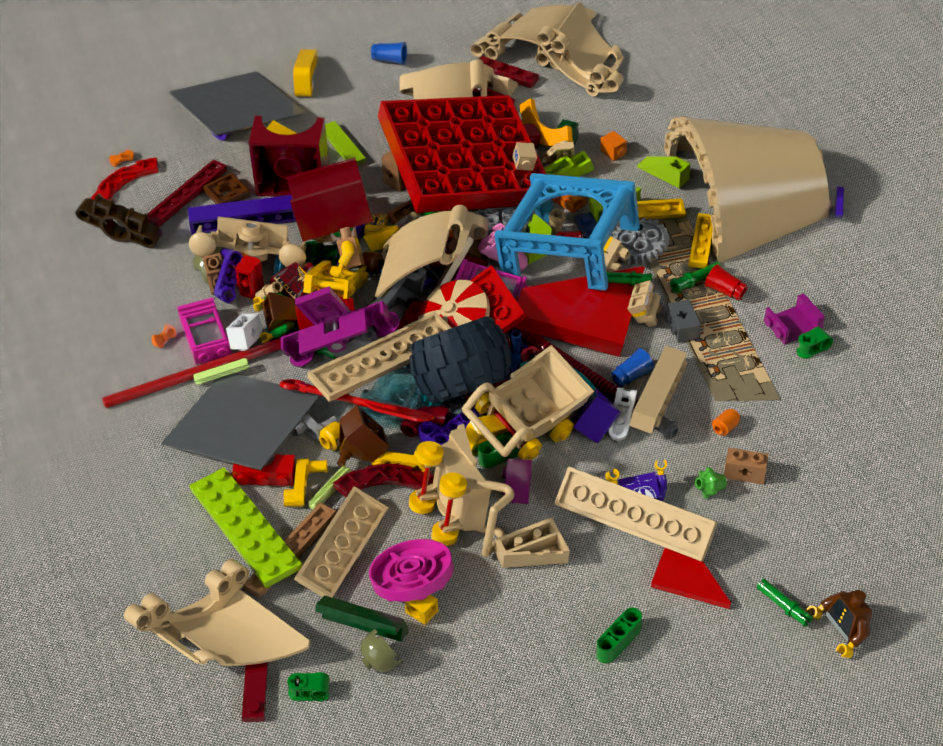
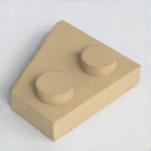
M565 140L556 143L541 156V163H553L565 155H568L569 158L573 157V142Z

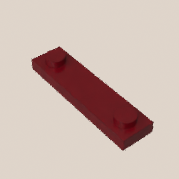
M268 662L245 665L242 722H265Z

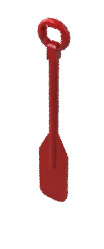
M285 379L279 383V386L286 390H297L323 396L315 386L301 380ZM348 394L336 399L413 421L424 422L435 419V415L394 404L380 403Z

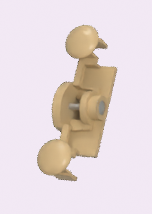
M218 217L216 232L212 231L210 235L202 232V226L199 225L196 233L189 239L191 251L200 257L213 254L216 247H224L244 252L248 256L256 257L261 261L267 260L270 254H277L281 263L286 267L294 262L302 266L306 260V241L302 242L300 247L290 244V241H287V225Z

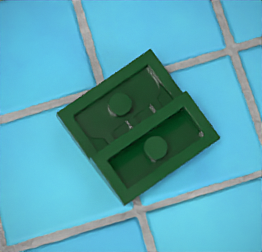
M306 241V260L304 264L310 262L315 267L322 261L328 260L331 261V267L337 265L340 257L337 244L324 245L316 241Z

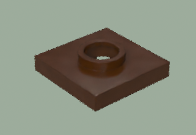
M233 173L202 186L203 192L215 204L237 202L251 195L250 190ZM229 191L227 196L222 195V193Z

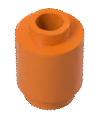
M734 409L723 411L712 421L714 432L721 436H726L739 424L740 415Z

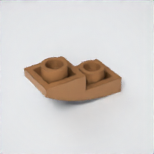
M220 253L202 257L211 295L214 294L223 263Z

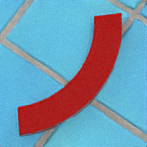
M157 157L136 161L134 165L124 166L116 170L99 184L97 191L92 195L91 199L94 200L97 194H100L103 198L111 200L114 194L130 181L145 175L158 173Z

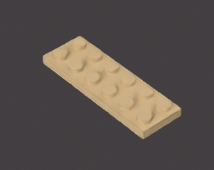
M354 486L294 580L321 597L325 595L333 598L389 507Z

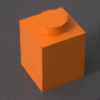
M612 131L601 137L600 151L615 161L627 154V140L615 131Z

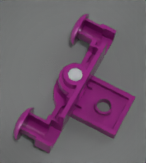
M329 286L295 299V305L312 322L313 326L281 337V350L287 356H290L292 365L302 367L313 359L316 350L327 347L333 353L343 352L350 338L368 332L367 326H374V331L381 337L395 332L400 323L399 316L394 312H389L387 305L383 301L351 311Z

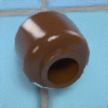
M372 251L363 252L362 255L365 266H367L366 272H368V275H379L385 263L383 256Z

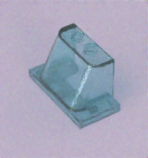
M409 363L378 378L372 390L364 389L360 398L415 409L418 396L422 395L416 385ZM359 406L373 419H405Z

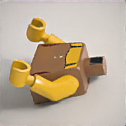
M349 227L339 229L341 240L337 241L341 258L338 261L339 266H332L330 274L335 277H341L343 270L349 271L365 266L358 238L351 235Z

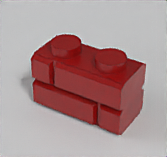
M244 255L241 262L235 267L240 296L254 299L256 292L264 287L261 260Z

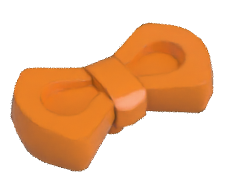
M126 149L124 153L120 152L118 155H110L109 162L112 166L117 167L121 162L133 161L134 153L132 150Z
M166 324L163 332L159 335H152V344L157 348H162L168 339L176 337V329L172 325Z

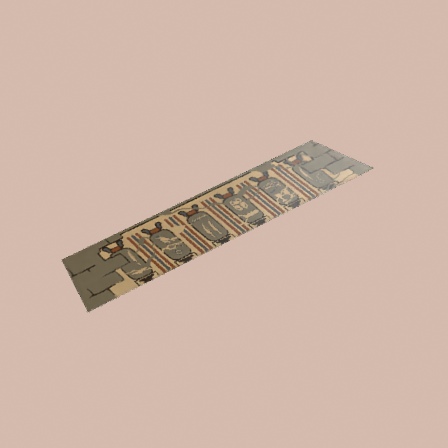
M686 215L680 218H665L658 221L659 225L663 224L664 228H667L669 246H667V251H663V256L658 255L657 260L651 258V263H648L668 303L689 299L701 324L700 338L686 342L715 402L780 400L727 295L705 287L706 279L695 283L692 288L683 289L679 294H675L672 291L670 279L679 278L686 272L693 273L702 268L689 267L694 230Z

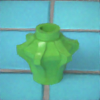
M707 467L706 471L700 470L699 477L695 480L696 488L702 491L703 498L708 499L711 495H716L720 490H724L727 485L726 477L723 474L714 472L711 467Z

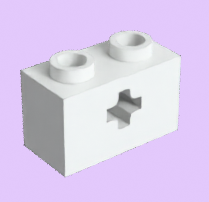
M242 313L226 328L230 349L245 351L257 341L262 333L259 313Z

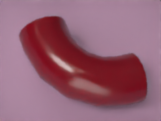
M431 405L416 409L434 414L435 419L429 422L443 427L449 423L451 417V409L447 407ZM404 419L400 425V430L409 437H416L419 433V426L423 422Z

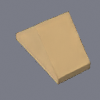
M494 74L493 90L504 95H510L511 97L518 83L510 78Z

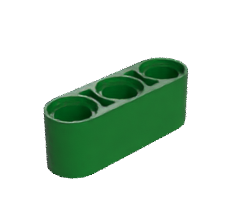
M509 431L496 438L505 447L513 435ZM487 440L478 446V461L482 467H493L508 459L517 457L520 449L515 446L507 457H503Z
M633 607L626 609L598 638L596 657L601 663L608 664L613 662L641 632L642 612L639 609Z

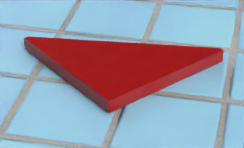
M664 548L651 582V588L730 609V600L704 562Z

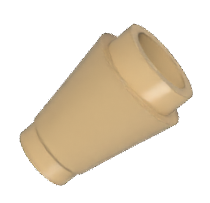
M555 208L549 213L552 234L556 235L561 232L566 214L562 209Z

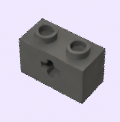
M690 300L668 303L665 318L667 323L670 322L671 333L673 336H676L677 341L684 342L699 339L701 324Z

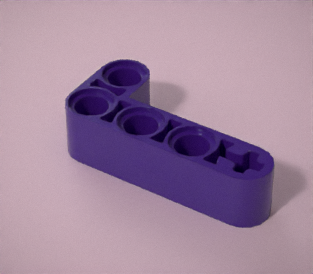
M475 405L471 409L477 417L488 415L487 412L479 414L474 408ZM461 412L443 428H440L433 422H423L419 426L420 443L432 441L443 445L449 441L452 430L457 429L458 425L464 424L466 429L470 420Z

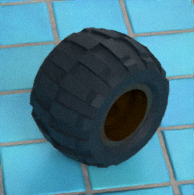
M489 316L417 340L410 346L412 353L409 356L410 366L416 385L421 393L427 396L428 401L433 404L473 392L486 382L495 384L509 378L512 373L510 367L512 365L511 349L506 335L499 325H495L494 319Z

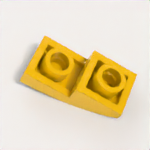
M397 225L384 226L380 231L367 232L363 237L371 251L383 249L385 241L397 232L399 228Z

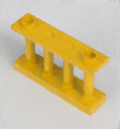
M324 260L305 274L303 292L312 293L318 287L326 288L330 286L331 289L344 291L343 299H347L367 283V266H362L356 272L343 270L341 277H335L330 274L331 261Z

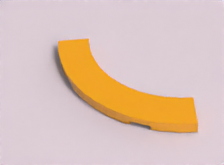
M530 98L520 104L523 124H534L541 134L540 144L551 147L565 140L573 142L571 126L567 125L559 129H550L540 122L534 99Z

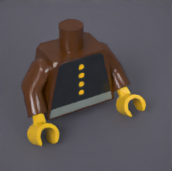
M861 590L835 593L820 602V606H809L806 609V612L815 610L813 619H820L823 611H826L825 616L848 644H839L836 648V652L843 653L841 657L851 658L854 653L853 648H857L870 635L872 610L864 602L866 594Z

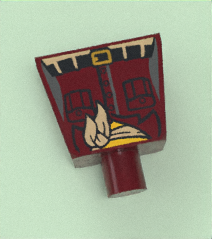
M294 262L273 275L270 284L279 281L283 286L282 291L279 293L287 297L296 299L304 296L305 274L314 266L307 262L301 267L298 263Z

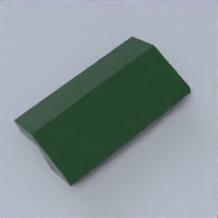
M325 595L316 603L315 611L322 613L323 619L367 632L375 629L377 635L401 642L409 631L405 620L400 617Z

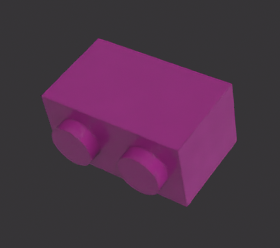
M508 459L507 467H503L502 478L505 479V482L501 483L509 485L514 491V498L509 503L529 504L532 460Z

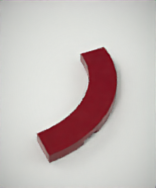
M376 464L343 475L333 482V487L345 498H347L354 486L363 490L372 486L391 484L419 490L422 488L424 472L401 464ZM430 473L428 485L433 484L434 475Z

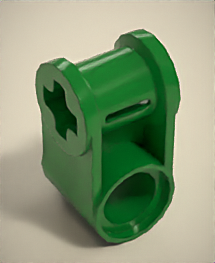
M815 327L799 336L798 342L800 344L796 351L797 355L808 359L822 351H826L833 344V338L821 327Z
M324 672L293 673L288 677V695L291 700L297 702H321L329 698L330 677Z

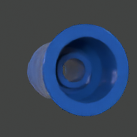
M406 42L373 44L371 47L372 60L404 65L407 60Z
M638 348L628 359L611 372V378L616 385L622 388L644 374L653 371L655 368L653 360L645 350Z

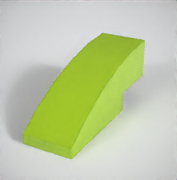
M584 150L571 158L565 155L544 168L548 175L580 177L595 169Z

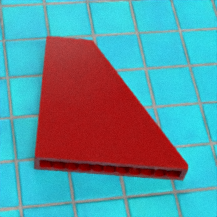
M640 266L612 272L630 273L635 271V273H644L645 267ZM587 276L524 287L520 295L516 294L515 299L527 317L515 325L514 328L620 357L632 316L628 306L634 286H630V284L608 283L607 290L588 289Z

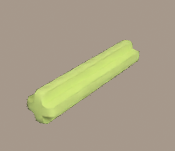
M246 358L199 372L193 375L196 385L231 375L249 369V363Z
M346 465L341 467L308 501L309 508L313 510L319 503L323 504L336 491L333 487V482L351 472V469Z

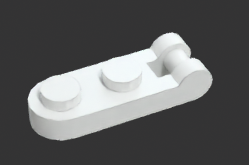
M617 388L614 406L621 414L608 429L610 437L615 441L624 440L628 435L638 391L636 390L626 391L624 388ZM622 398L629 399V401L623 402Z

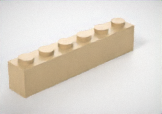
M665 346L633 411L629 426L651 434L655 427L659 428L662 416L665 415L678 383L681 381L683 372L687 368L686 352Z

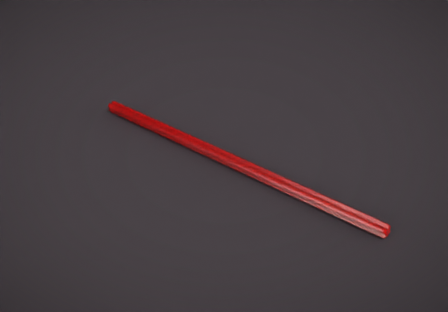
M281 338L102 398L105 408H109L194 379L193 375L243 358L251 360L281 350Z

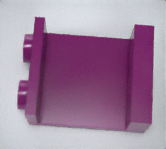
M802 293L797 295L795 307L777 314L770 307H767L764 322L774 332L775 336L786 345L798 340L801 334L815 327L823 329L825 316Z

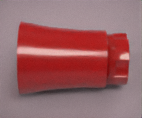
M719 264L712 268L705 281V287L714 289L738 301L742 299L748 288L747 284L727 272Z

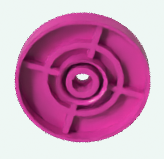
M414 539L393 545L380 553L369 568V578L374 592L389 602L424 600L428 595L445 587V584L453 574L454 564L451 553L444 544L430 539Z

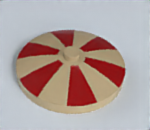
M468 280L451 281L439 286L425 299L419 311L418 320L436 312L451 328L489 316V299L482 288L474 282Z

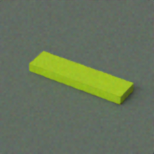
M335 121L325 124L327 140L344 160L355 157L358 166L366 163L365 156Z

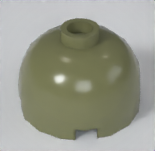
M373 629L361 643V653L364 657L361 661L369 670L373 667L378 672H389L401 664L402 661L401 659H394L397 654L382 636H375L377 631Z

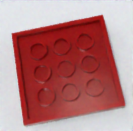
M492 265L470 280L479 285L486 293L490 303L489 317L494 319L495 325H499L504 333L527 317Z

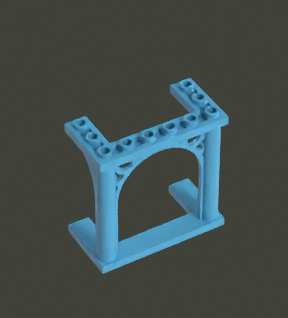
M532 173L530 176L531 186L503 231L496 230L494 234L500 271L521 277L517 252L584 258L588 289L607 290L608 279L603 248L619 220L621 230L638 231L640 228L635 182ZM559 196L591 197L603 206V214L589 239L521 232L534 210L535 214L544 222L549 223V213L554 209L553 198Z

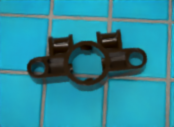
M97 194L94 200L85 198L75 212L78 219L100 228L106 236L118 242L129 240L152 249L163 234L159 227L148 223V214L134 211L132 207L128 209L122 205H115V200L110 201L103 198L100 194ZM114 220L119 221V222L122 223L125 227H122V226L118 225Z

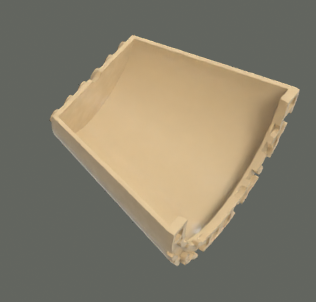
M684 116L673 118L670 121L667 129L671 131L666 133L664 144L667 156H676V151H694L700 168L703 171L705 184L709 183L710 189L707 191L709 207H714L713 214H715L711 215L713 226L712 253L717 262L721 263L829 216V209H831L832 205L829 199L827 176L822 160L823 153L821 149H818L816 139L812 138L806 131Z

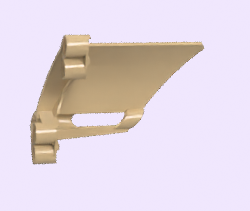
M578 2L558 29L544 26L537 35L539 45L554 65L569 79L586 88L590 96H597L599 92H615L623 83L624 78L622 74L617 72L624 59L620 48L617 45H613L611 48L603 40L590 21L582 3ZM610 54H613L616 58L613 67L609 68L603 65Z
M542 6L532 8L525 15H522L520 12L514 14L505 22L499 23L486 36L481 37L472 44L470 51L475 57H481L485 53L486 57L496 60L505 52V43L512 39L525 40L538 45V53L535 59L539 65L546 66L550 62L552 68L559 70L539 45L537 35L544 26L558 29L575 6ZM585 8L590 21L597 16L594 10Z
M477 59L471 62L440 65L418 72L403 74L399 77L400 93L412 95L414 99L473 97V90L480 87V96H487V88L493 86L494 69L483 64L482 60Z
M456 205L451 211L429 214L400 228L384 243L382 256L385 259L375 297H381L396 282L425 265L439 260L443 265L454 262L461 255L468 236L474 240L483 239L487 236L489 229L488 219L468 212L464 205ZM452 229L455 240H458L456 250L452 254H446L449 231Z
M234 559L227 560L223 564L221 572L218 570L210 571L205 578V585L209 587L210 593L183 609L171 612L167 602L155 593H149L142 599L141 606L132 604L124 612V619L137 630L153 632L197 664L206 665L210 660H215L222 666L259 664L308 650L310 646L309 639L241 590L249 577V570ZM186 637L201 650L192 653L177 640Z

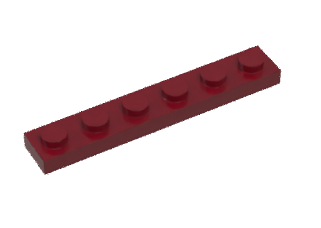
M213 159L147 213L148 223L157 227L163 225L203 191L202 186L222 176L227 171V165Z

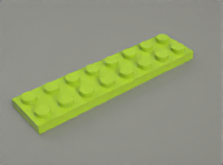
M225 467L189 485L191 492L265 588L301 569V562Z

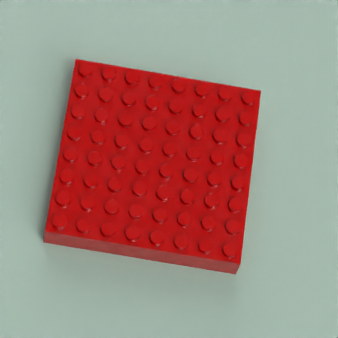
M510 95L381 101L377 117L416 213L451 211L456 205H464L467 210L518 206L531 186V174H546L538 155L533 170H516L513 159L516 143L532 142Z

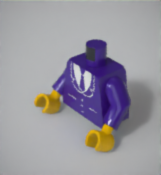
M657 460L654 463V468L658 471V475L655 472L618 479L620 474L615 468L613 469L615 478L610 476L609 471L606 472L605 478L611 483L663 501L667 492L666 474H664L667 461L663 460V468L658 467Z

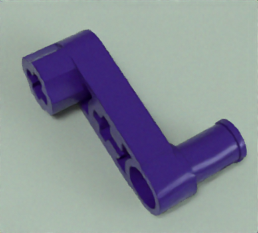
M223 248L220 254L224 260L214 294L217 299L230 303L236 298L234 289L237 282V274L235 268L228 267V264L236 267L241 262L243 256L239 251ZM226 273H231L232 276L226 277Z

